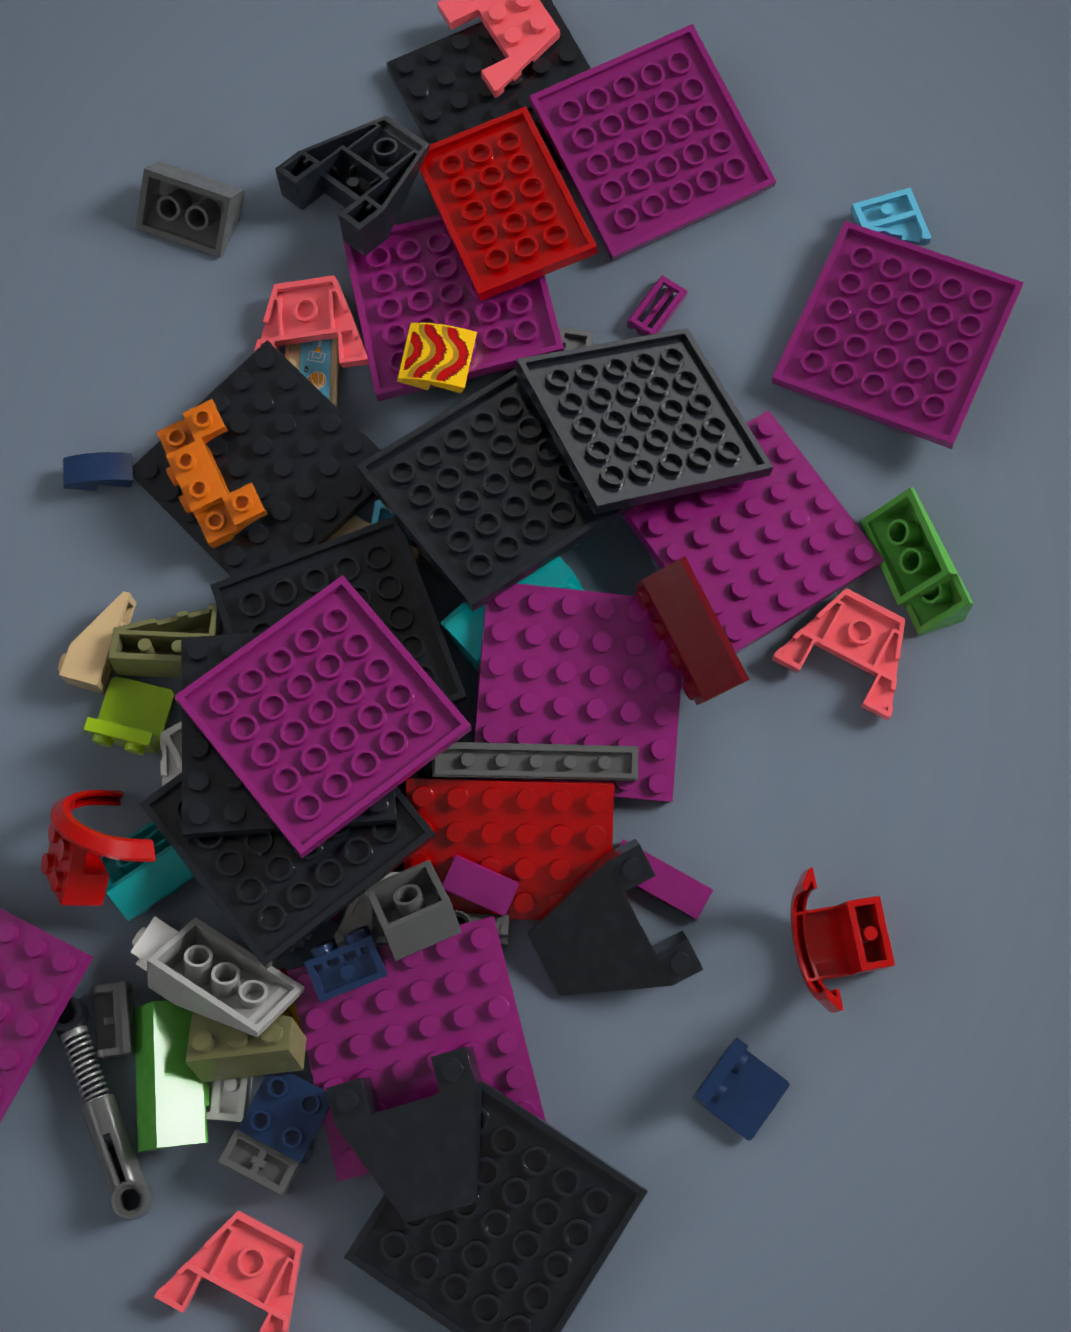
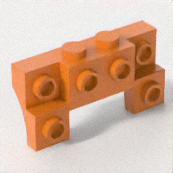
M210 399L182 413L184 419L157 431V435L170 464V467L166 468L167 474L173 485H180L183 495L179 496L180 502L187 514L192 512L195 515L208 544L214 549L231 541L242 529L267 515V512L252 482L231 493L229 492L213 455L206 445L213 438L228 431L217 410L216 404Z

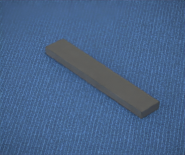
M455 742L432 760L431 777L638 781V746Z

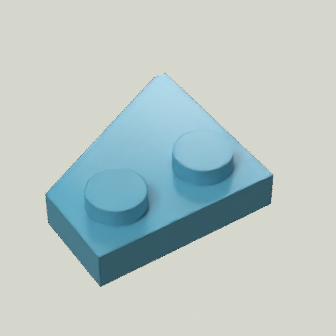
M911 188L852 204L851 213L856 225L911 244L928 245L932 239Z

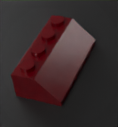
M686 556L642 579L635 585L637 589L635 592L636 599L643 610H648L653 620L651 622L652 630L659 640L663 639L668 649L666 653L667 659L674 670H679L684 680L682 682L683 690L691 701L694 700L696 705H699L750 680Z

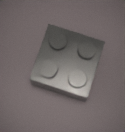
M430 860L385 878L366 890L377 921L395 961L462 932L452 903Z

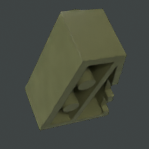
M210 604L208 609L188 613L187 610L177 612V616L162 620L152 618L114 627L108 658L116 675L181 678V638L222 635L224 624L217 604Z
M192 1012L185 1063L201 1082L304 1070L307 1038L294 1019L289 1016L280 1015L258 1037H255Z

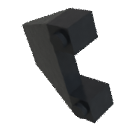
M385 115L296 152L276 167L275 171L282 196L301 210L305 209L324 193L345 207L338 214L343 240L366 256L388 239L430 147L427 142Z
M636 839L604 854L528 932V936L559 996L673 986L704 970L683 931L653 946L645 934L624 893L656 876Z
M463 1047L431 1057L440 1094L383 1111L378 1109L371 1077L358 1078L326 1088L336 1127L406 1223L477 1202L483 1081L473 1047Z

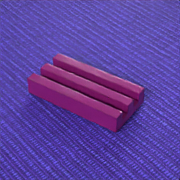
M661 275L628 319L627 327L637 329V333L641 336L643 334L660 333L687 297L688 291ZM664 286L668 287L643 323L638 321ZM674 292H676V297L673 299V301L670 303V305L667 307V309L664 311V313L661 315V317L658 319V321L655 323L652 329L649 328L651 323L654 321V319L657 317V315L669 301L671 296L674 294Z

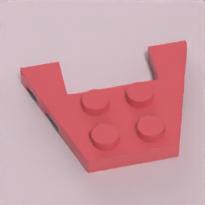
M441 0L437 2L438 11L451 30L479 17L506 59L481 70L482 79L495 98L504 92V87L507 84L515 81L522 75V70L531 61L535 62L560 38L559 28L540 0Z
M334 275L274 284L263 319L265 323L261 339H257L255 351L267 340L278 350V347L283 345L338 338L339 364L342 368L369 364L366 348L340 284Z
M846 588L803 629L801 628L783 647H780L773 655L772 660L798 674L812 647L815 645L875 677V680L861 707L888 721L893 711L892 704L894 691L896 690V676L901 655L905 618Z
M239 1210L156 1292L154 1298L183 1313L186 1311L204 1277L268 1312L259 1332H289L303 1244Z

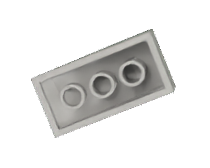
M196 917L147 959L148 987L174 1005L255 1037H258L305 989L303 985L273 966L265 969L254 954Z

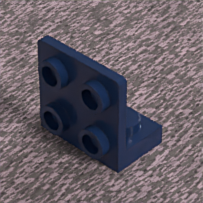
M368 925L359 927L348 932V935L344 937L345 940L337 943L336 939L332 938L316 945V948L311 950L312 955L304 964L320 1003L388 976V971L375 941L380 935L378 927L369 930Z
M737 1037L730 1043L692 1099L743 1138L750 1141L784 1095L790 1083L747 1051L748 1045Z
M290 1072L265 1075L237 1130L300 1163L307 1164L314 1150L310 1149V1146L330 1109L327 1091Z

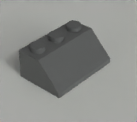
M159 161L144 168L135 228L221 257L240 220L245 190Z

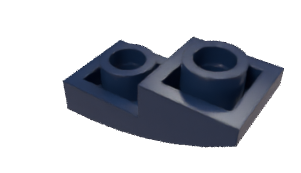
M99 452L63 458V489L96 491L98 485L131 487L132 453Z

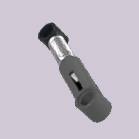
M71 997L66 1007L73 1006L75 1012L73 1019L63 1024L60 1016L54 1029L58 1037L62 1038V1044H66L64 1049L68 1050L66 1055L70 1056L68 1061L72 1062L70 1067L74 1068L72 1073L76 1074L74 1078L79 1080L77 1085L81 1086L79 1091L83 1092L81 1097L85 1098L83 1100L85 1104L81 1106V1110L111 1193V1207L115 1214L121 1218H140L149 1213L153 1207L154 1193L144 1178L115 1094H107L106 1091L109 1088L104 1087L107 1082L102 1081L105 1076L100 1075L103 1070H98L100 1064H96L98 1058H94L96 1052H92L94 1046H90L92 1041L87 1039L90 1037L87 1033V1027L89 1026L88 1008L81 1000ZM132 1189H135L140 1195V1204L134 1210H130L125 1204L126 1195Z

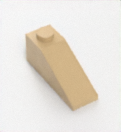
M123 591L70 643L67 653L62 654L58 664V671L60 672L59 676L66 684L105 694L113 672V667L108 658L113 628L130 624L137 604L129 592Z

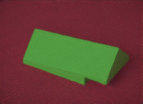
M913 487L908 488L860 520L868 540L884 559L880 563V567L897 605L906 607L918 635H924L965 621L974 603Z
M168 1000L152 1001L134 1009L138 1152L208 1143L206 1107L211 1105L209 1082H201L185 1063L192 1011L174 1005Z

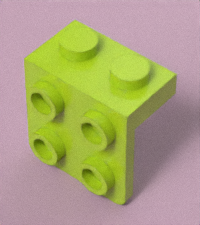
M115 676L110 680L98 719L87 717L83 730L92 738V742L97 745L112 747V744L125 747V751L136 755H144L145 752L157 755L160 748V733L166 729L175 694L171 689Z

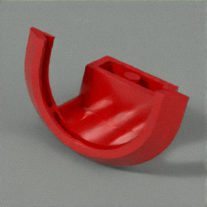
M80 791L59 799L52 806L50 812L51 823L48 829L50 844L48 852L42 856L41 871L46 875L50 883V889L55 893L60 905H103L110 875L99 856L122 861L155 862L154 842L152 839L122 838L100 833L83 825L71 814L74 809L89 805L121 806L119 799L123 797L122 791Z
M812 867L801 874L792 895L790 909L792 938L800 972L808 990L826 1010L835 1013L844 1010L839 989H827L822 980L884 970L895 966L880 896L850 900L836 906L806 910L810 893L817 889Z

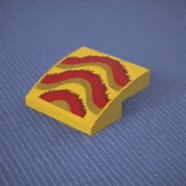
M411 323L397 382L428 390L430 385L462 394L465 389L477 332L443 324Z

